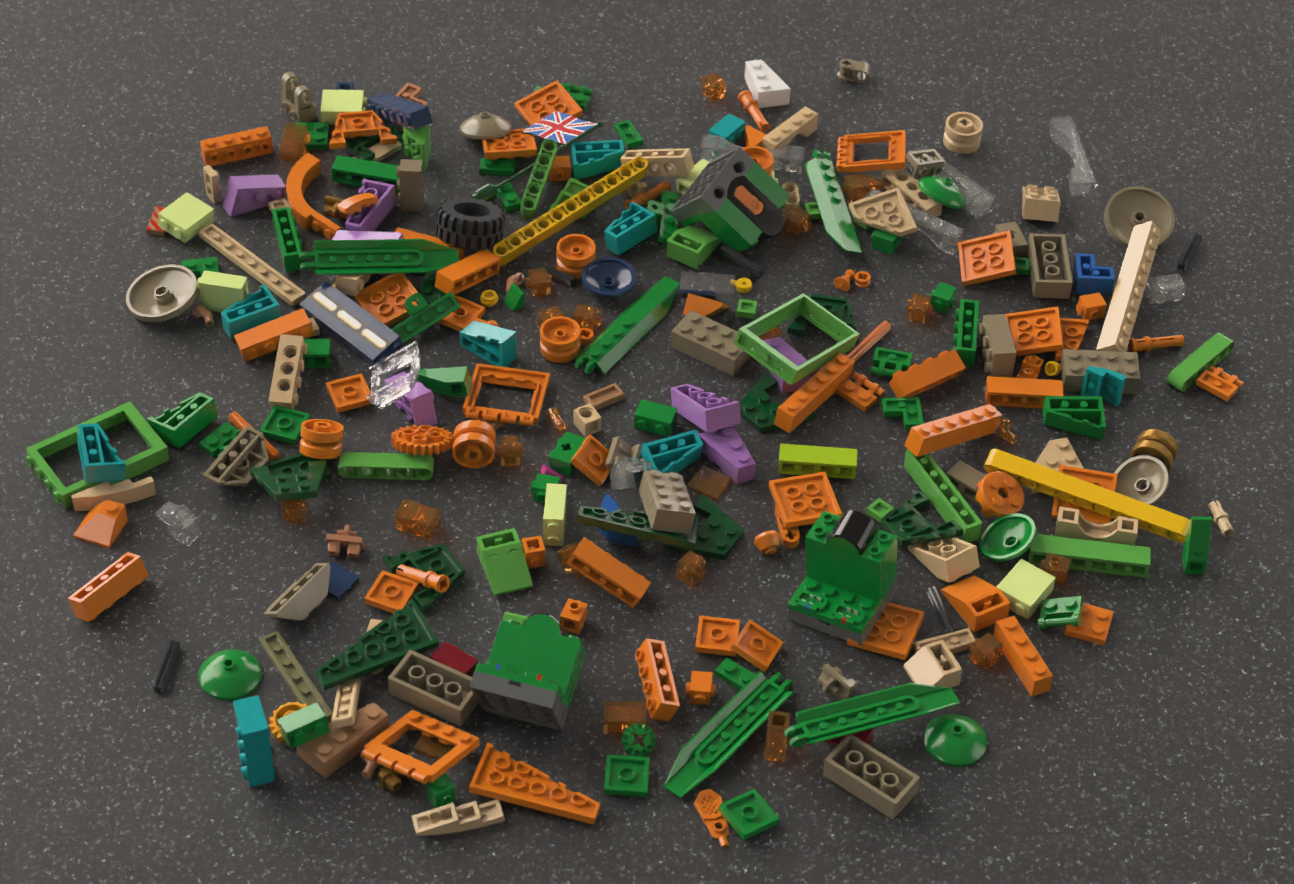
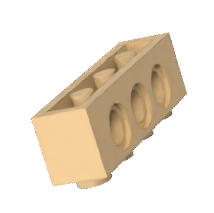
M690 148L626 150L620 159L623 166L636 157L645 158L648 162L646 176L650 178L655 176L684 177L689 175L694 168Z
M905 169L882 171L880 185L887 191L899 188L908 209L922 221L927 222L941 215L942 204L923 193L918 187V180L913 178Z
M280 334L269 395L271 410L274 405L294 410V405L298 404L299 395L297 388L301 387L302 382L300 371H304L303 355L307 354V344L304 343L303 336Z

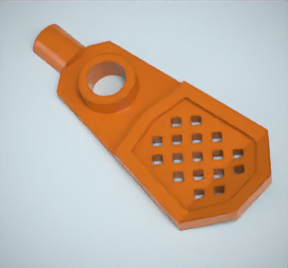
M711 789L700 791L694 802L695 808L712 837L719 840L721 848L730 846L727 840V836L730 834L727 820L718 810L719 805L723 803L721 796Z

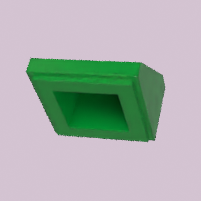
M513 283L504 298V303L512 311L524 307V292Z

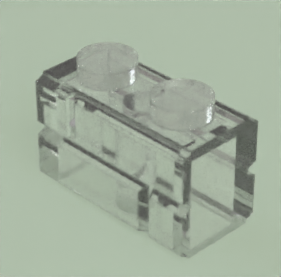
M1179 273L1147 279L1143 294L1149 304H1161L1173 300L1178 301L1184 298L1186 285Z

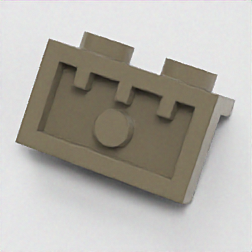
M935 149L907 152L905 157L914 167L911 175L913 178L940 175L946 162Z
M620 436L613 438L605 466L620 480L633 475L636 471L642 446L637 444L631 447Z

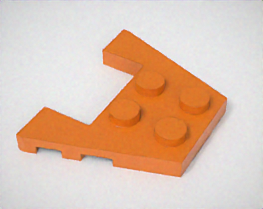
M373 110L343 112L338 114L335 130L330 140V149L346 148L345 137L355 138L358 136L371 137L379 135L382 145L397 144V136L391 134V130L383 125V121Z

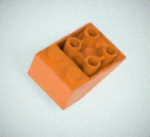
M975 575L941 589L943 595L973 632L993 625L998 620L1008 618L1010 601L999 588Z

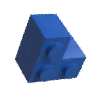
M1076 253L1073 266L1075 293L1093 294L1100 292L1101 295H1112L1115 281L1113 267L1095 266L1094 254Z

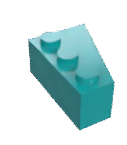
M623 140L572 143L571 162L574 179L579 180L621 167L620 159L624 154Z
M631 202L629 208L621 212V217L618 220L615 219L604 231L606 249L620 255L657 232L656 214Z
M262 284L255 293L250 292L247 294V298L242 302L237 301L221 312L223 330L230 339H234L236 334L281 317L280 305L265 284Z
M478 321L471 322L460 331V346L494 366L507 367L517 359L516 331Z
M99 424L78 425L77 444L85 483L125 480L126 463L117 455L115 447L113 448L110 445L108 437Z
M692 430L642 444L640 458L647 471L658 470L662 473H678L701 458L703 443L697 431Z

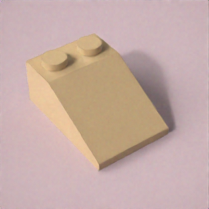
M955 537L908 546V550L937 578L949 583L956 581L957 578L963 575L970 574L973 570L980 567L976 545Z

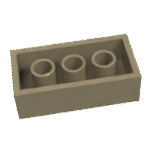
M1030 233L1027 255L1029 258L1033 298L1069 299L1072 277L1065 234Z
M692 310L671 331V348L731 376H734L751 357L734 344L738 331Z
M1063 349L1060 361L1063 391L1081 392L1086 368L1091 366L1109 369L1127 376L1123 394H1137L1141 379L1137 352Z
M644 470L639 493L651 529L690 534L696 513L682 475L675 472L662 473L658 470Z
M409 650L388 677L389 694L458 726L463 725L478 704L470 689L472 677L412 650Z
M852 734L847 735L824 761L823 776L892 820L918 792L919 776Z

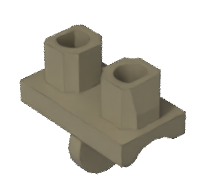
M828 663L823 665V671L817 680L823 685L822 692L825 694L832 693L839 700L849 699L857 686V682L852 678L846 679L842 676L843 673L837 666L831 667Z

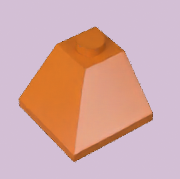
M688 293L683 315H687L692 310L710 318L728 310L730 305Z
M105 500L92 507L73 534V537L110 548L128 521L125 505Z

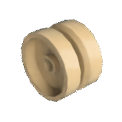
M968 112L951 114L947 117L945 123L944 145L950 151L959 154L975 152L981 142L982 120Z

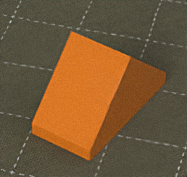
M746 125L744 137L746 147H761L762 138L767 134Z

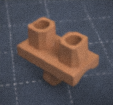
M345 525L344 530L337 529V534L327 533L326 536L328 552L331 556H340L341 548H348L347 556L358 558L360 550H364L363 537H357V531H351L350 525Z

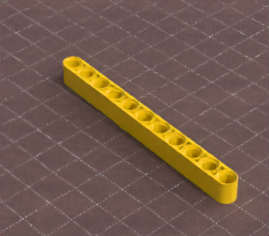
M643 157L632 159L498 242L493 248V253L501 258L500 266L509 263L646 176L647 160Z
M998 449L990 451L984 464V469L988 473L995 471L1008 473L1020 485L1113 519H1117L1118 516L1139 519L1138 528L1179 543L1185 542L1191 520Z

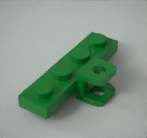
M663 190L660 202L650 200L647 203V210L656 214L657 227L659 225L658 242L667 244V240L678 228V221L670 214V211L677 204L680 197L679 194Z
M451 291L430 305L427 304L421 294L415 293L404 302V307L410 317L391 330L400 336L404 344L461 306Z

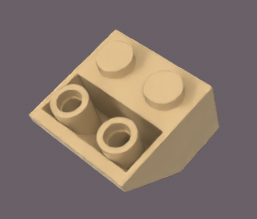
M943 639L924 645L904 664V669L913 683L949 688L960 684L962 668Z

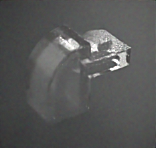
M628 456L617 460L610 473L612 490L619 491L636 488L634 472L653 470L652 462L645 461V458L632 461V457Z
M168 501L155 512L157 519L171 526L173 538L188 546L201 535L198 519L184 504L179 507Z

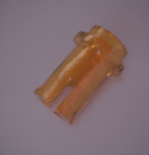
M552 407L547 411V419L552 422L557 432H559V429L560 432L563 431L567 425L561 417V411L556 407Z

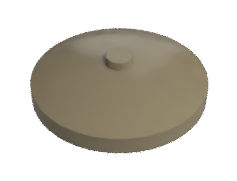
M1141 186L1126 187L1117 191L1109 199L1104 211V223L1107 231L1115 241L1127 248L1134 226L1153 221L1161 231L1157 246L1159 247L1168 240L1175 224V216L1170 203L1160 193Z
M181 265L155 267L140 275L130 285L126 294V304L130 313L141 321L161 322L169 320L183 313L195 301L199 291L197 279L190 269Z

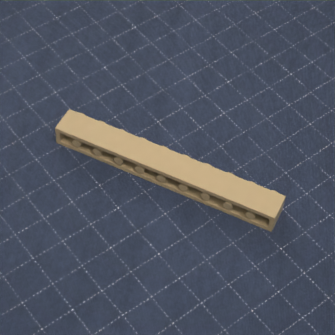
M1153 221L1134 226L1096 348L1097 351L1126 352L1161 236L1159 227Z

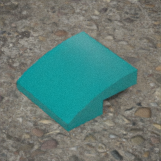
M1088 366L1085 372L1081 395L1102 396V400L1117 407L1121 403L1127 376L1109 369Z

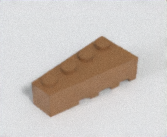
M375 703L365 706L356 711L354 725L333 729L332 723H328L330 732L296 747L297 755L326 779L364 750V746L389 728L388 714Z

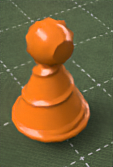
M849 269L844 276L835 278V287L847 292L850 289V279L855 277L854 271Z

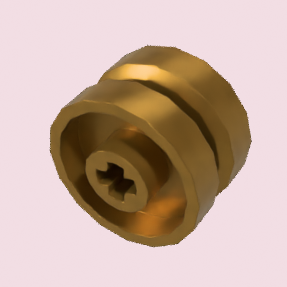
M1149 429L1139 435L1131 451L1130 458L1140 455L1153 456L1165 465L1169 473L1179 448L1175 439L1168 433L1158 429Z

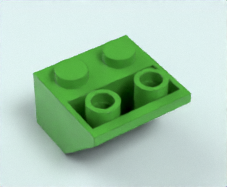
M426 125L413 130L403 126V152L411 160H422V168L425 171L431 157L430 128Z

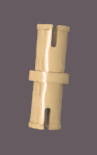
M1216 500V503L1215 501L1210 502L1208 508L1214 517L1215 525H1218L1223 537L1232 536L1235 530L1228 520V514L1224 512L1218 500Z

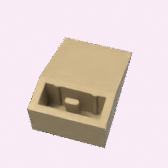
M1027 185V187L1022 188L1023 219L1058 222L1061 201L1058 191L1054 187L1045 186L1044 188H1037L1036 185Z

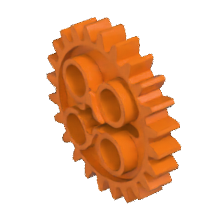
M413 424V427L406 426V428L399 427V430L395 429V432H392L391 435L392 447H395V450H400V452L406 451V454L413 453L414 455L424 456L425 454L445 453L446 450H450L453 447V433L450 430H445L444 427L438 428V426L432 427L431 425L423 424L417 426Z

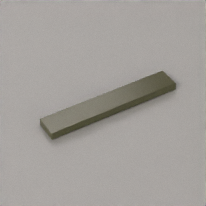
M278 630L259 638L261 646L298 702L302 705L307 704V706L317 702L325 713L327 721H332L333 712Z

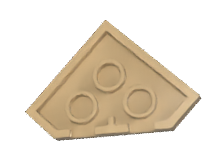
M899 188L849 203V209L856 222L900 237L917 231V226Z
M1067 437L1050 440L1035 462L1056 471L1059 470V465L1083 468ZM1032 489L1033 493H1039V491Z

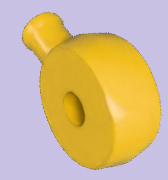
M748 278L731 279L730 284L735 285L736 290L740 293H748L752 289V282Z

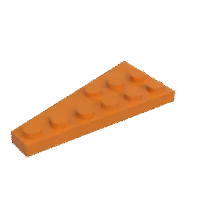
M487 743L469 786V792L593 825L600 809V803L580 792L574 793L568 790L562 782L556 783L550 780L549 775L523 761H515L510 758V754L505 751L501 753L495 750L494 745Z

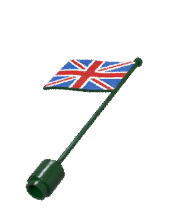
M553 112L522 131V134L533 135L543 140L553 139L557 144L562 145L557 148V152L596 128L603 127V123L600 120L593 123L565 113ZM535 163L496 187L489 183L474 191L471 198L482 199L486 202L495 200L498 194L497 189L533 168Z

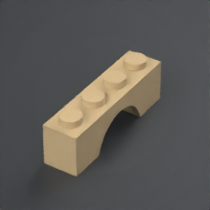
M805 106L762 138L761 147L770 151L774 157L773 161L785 154L788 144L797 134L808 137L817 130L819 114Z
M1059 507L1055 536L1135 545L1139 519L1118 516L1117 519L1110 523L1097 524L1086 520L1078 509Z

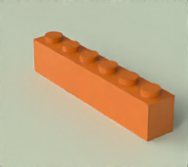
M839 352L778 407L774 425L791 433L836 392L837 387L851 378L855 361Z
M988 404L911 427L904 446L916 457L987 436L996 432L1002 414L994 406Z

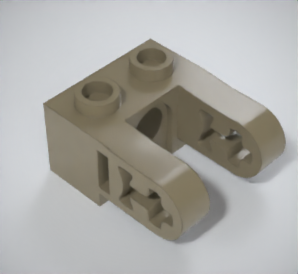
M293 72L285 73L281 79L282 109L285 112L287 111L291 119L295 120L296 123L316 120L317 107L312 101L311 91L305 85L299 86V78Z

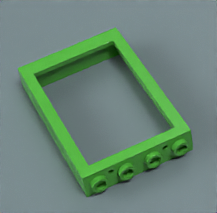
M803 293L740 328L734 344L789 385H793L826 365L839 352L845 354L853 349L860 333ZM798 314L839 342L800 366L791 362L759 338L760 335Z
M130 401L81 423H98L104 431L128 420L147 443L150 449L124 460L126 463L125 480L169 461L168 447ZM78 425L26 448L27 457L25 459L28 466L34 468L36 476L39 480H43L47 491H51L55 501L61 503L65 509L73 506L71 495L104 483H85L83 479L65 487L43 459L77 443ZM120 480V481H108V482H109L110 485L112 486V485L117 484V483H119V482H122V481H124V480Z

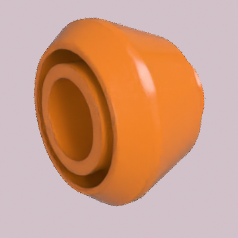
M774 530L763 532L754 539L755 546L761 553L766 555L776 553V549L779 548L780 534Z

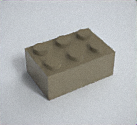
M1005 314L983 315L982 323L979 324L980 336H977V346L981 348L980 354L981 360L985 362V373L993 377L1012 378L1016 350Z

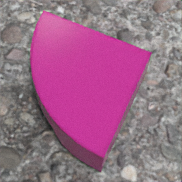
M544 464L540 469L542 474L560 477L561 483L563 477Z

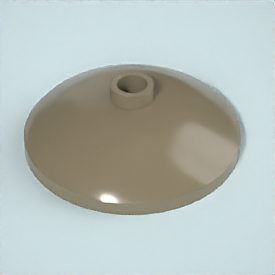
M489 112L476 114L460 125V133L472 139H495L505 136L511 131V124L505 118Z
M1140 455L1132 457L1123 462L1114 473L1118 474L1115 492L1150 505L1159 501L1168 489V470L1159 459L1153 456Z

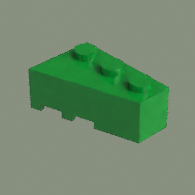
M199 392L179 402L180 406L172 410L167 408L163 410L164 414L153 418V416L147 418L148 424L162 441L180 448L219 416L214 398Z
M1045 396L1042 407L1044 425L1099 440L1103 439L1106 423L1102 396Z

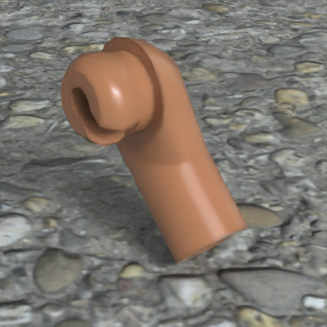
M518 272L507 279L506 294L513 283L517 286L522 284L524 280L522 273Z
M201 305L196 306L192 310L193 316H196V318L202 316L207 327L214 326L215 323L211 311Z
M363 758L362 760L366 761L367 765L361 774L363 777L370 779L379 764Z

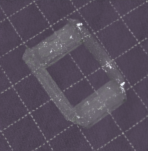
M416 341L369 367L372 377H370L371 394L366 396L369 402L379 408H384L403 396L408 395L417 385L421 361ZM411 364V371L385 385L384 380L388 376Z

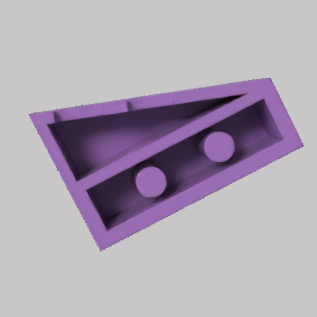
M278 175L230 176L222 205L231 218L269 206L268 202L282 199L286 186Z
M781 337L763 340L797 366L808 361ZM769 370V372L778 381V388L783 394L798 390L818 370L793 385H789Z
M405 372L384 380L388 397L399 410H405L408 414L406 416L408 421L413 420L417 426L421 424L431 426L438 424L433 403L434 395L430 389H427L422 383H419Z
M734 426L718 429L714 433L703 432L698 434L703 443L702 452L712 464L716 463L721 468V471L732 481L740 484L755 479L756 463Z

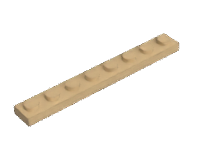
M213 223L198 231L201 239L261 284H265L269 290L292 307L306 299V292Z

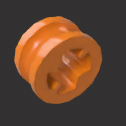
M865 271L857 272L855 274V285L860 288L868 287L871 275Z
M581 328L580 343L583 346H588L593 341L594 333L589 328Z

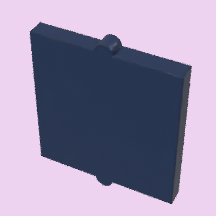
M681 291L683 295L690 293L697 296H717V293L710 291Z
M331 562L328 594L339 600L347 591H351V587L360 578L338 564Z

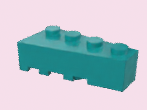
M259 695L233 701L237 723L235 731L239 740L237 745L240 753L239 759L243 780H248L249 787L275 781L269 728Z

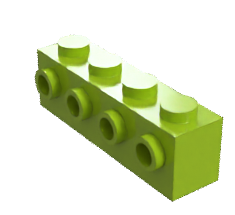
M780 444L778 474L807 475L825 472L827 477L855 479L857 449Z

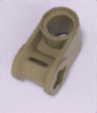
M850 59L840 60V71L837 75L840 80L866 83L868 81L870 65L867 62Z

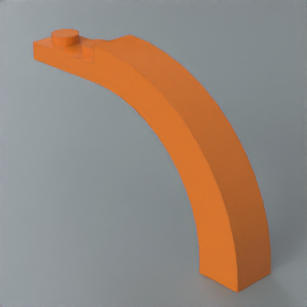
M307 153L296 162L288 175L286 183L287 202L291 207L292 216H295L296 223L306 231L313 228L328 240H332L336 232L341 230V227L312 209L303 197L309 183L321 174L320 160Z

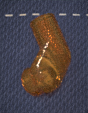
M1003 418L998 425V434L1012 444L1016 441L1017 436L1010 431L1011 421Z

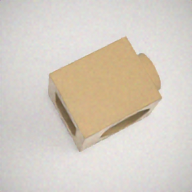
M590 403L573 410V423L584 437L601 431L602 417Z

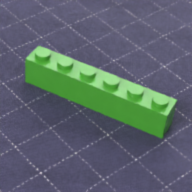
M906 450L904 468L929 498V501L944 521L953 520L962 528V536L957 538L968 543L980 539L983 523L932 456L928 453L916 457L910 450Z
M1037 534L1033 544L1028 549V563L1039 566L1147 578L1150 569V547Z

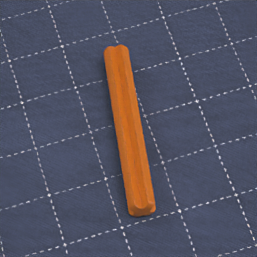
M883 321L846 356L856 362L891 330V323Z
M236 411L229 414V421L240 431L246 425L253 428ZM264 438L268 458L271 461H275L280 457L279 452Z

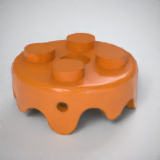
M1001 471L991 472L976 484L978 491L975 499L981 504V513L984 517L996 516L1000 518L1008 514L1018 513L1024 504V492L1021 485L1008 473ZM998 490L1004 493L1005 498L999 495Z

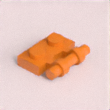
M1211 365L1208 370H1205L1199 376L1195 385L1228 402L1235 395L1238 388H1242L1244 382L1235 375L1231 376L1225 373L1224 369Z
M857 372L852 375V379L855 382L847 379L836 388V394L864 412L877 403L876 394L880 397H883L885 394V390L879 384L872 383L868 380V377Z

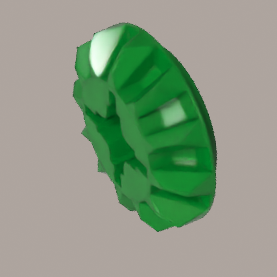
M635 723L626 728L622 735V746L629 755L644 757L654 749L656 737L650 727L646 724ZM633 733L639 737L646 734L642 740L645 747L640 744L631 746L635 741Z

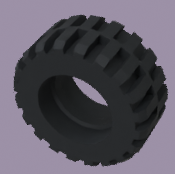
M466 197L448 199L438 207L435 232L441 241L443 240L444 243L451 244L453 247L470 250L491 249L503 240L505 213L498 205L482 199Z

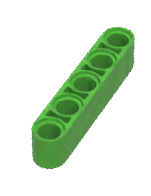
M553 139L543 141L524 192L520 213L526 219L535 216L557 153V143Z
M1219 332L1216 333L1169 373L1166 382L1184 392L1211 365L1215 366L1232 351L1235 342Z
M344 452L339 457L338 474L343 478L429 480L433 476L434 458L427 454L422 456L401 453Z

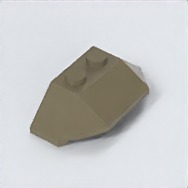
M246 425L205 471L203 478L221 486H247L254 479L250 476V468L265 466L269 461L263 433Z
M316 563L309 571L297 579L268 607L264 615L270 618L302 621L306 619L309 613L318 607L328 595L330 564Z

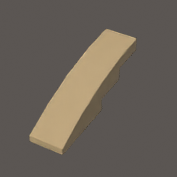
M150 476L135 483L127 479L112 486L106 481L71 495L75 511H88L105 500L121 504L136 502L156 495L154 480Z
M498 799L480 805L473 801L455 807L454 803H450L412 816L417 836L461 832L505 821Z

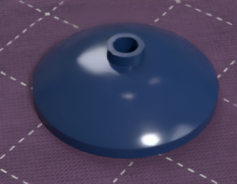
M602 257L593 260L584 267L582 282L591 293L601 297L612 298L624 295L634 287L636 273L634 268L622 259Z

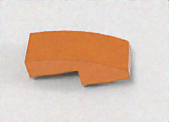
M372 193L358 194L339 203L337 209L343 211L344 214L353 215L355 212H361L362 206L370 207L371 204H378V196Z
M1026 355L1017 378L1037 379L1044 360L1039 359L1035 355Z

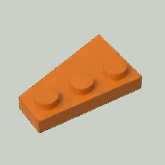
M1060 318L1063 349L1079 350L1089 320ZM1063 350L1054 351L1055 361H1061Z

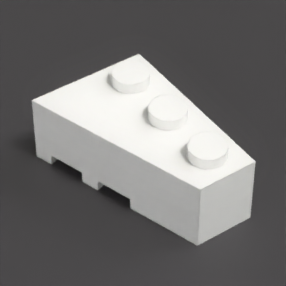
M763 60L746 61L745 80L753 99L758 102V108L788 105L790 88Z

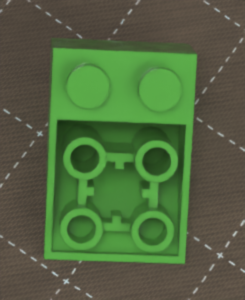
M690 225L676 230L667 240L666 257L697 269L698 265H702L722 240L713 232L696 225Z
M515 528L476 537L477 554L494 596L533 587L523 548Z

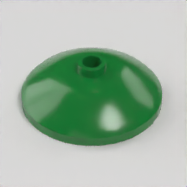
M926 176L919 179L918 187L931 199L951 208H964L966 204L965 197L952 179L939 176Z
M1014 513L1002 516L985 529L980 539V548L983 554L993 561L1015 559L1031 547L1037 535V527L1034 521L1025 514Z
M227 649L209 656L201 665L198 677L200 686L207 695L218 700L232 701L251 694L261 681L262 671L259 661L252 654L243 650Z
M946 714L939 716L927 725L924 732V746L929 755L947 766L965 767L979 761L986 751L987 737L983 728L973 719L963 715Z

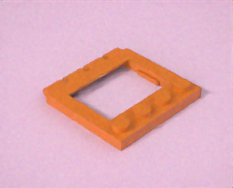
M905 130L851 134L839 137L837 142L836 170L838 172L850 173L906 168ZM889 141L888 159L854 162L855 144Z
M477 363L469 394L466 396L463 405V414H465V418L479 419V416H482V420L494 422L501 418V423L516 424L519 421V425L533 427L534 423L538 424L550 381V373ZM482 383L535 389L531 400L530 412L524 413L475 406Z
M411 710L364 746L362 757L426 784L428 781L434 782L480 745V738ZM410 729L412 731L419 730L422 732V735L429 738H438L440 743L445 745L451 744L455 748L433 765H429L387 747V745H391Z

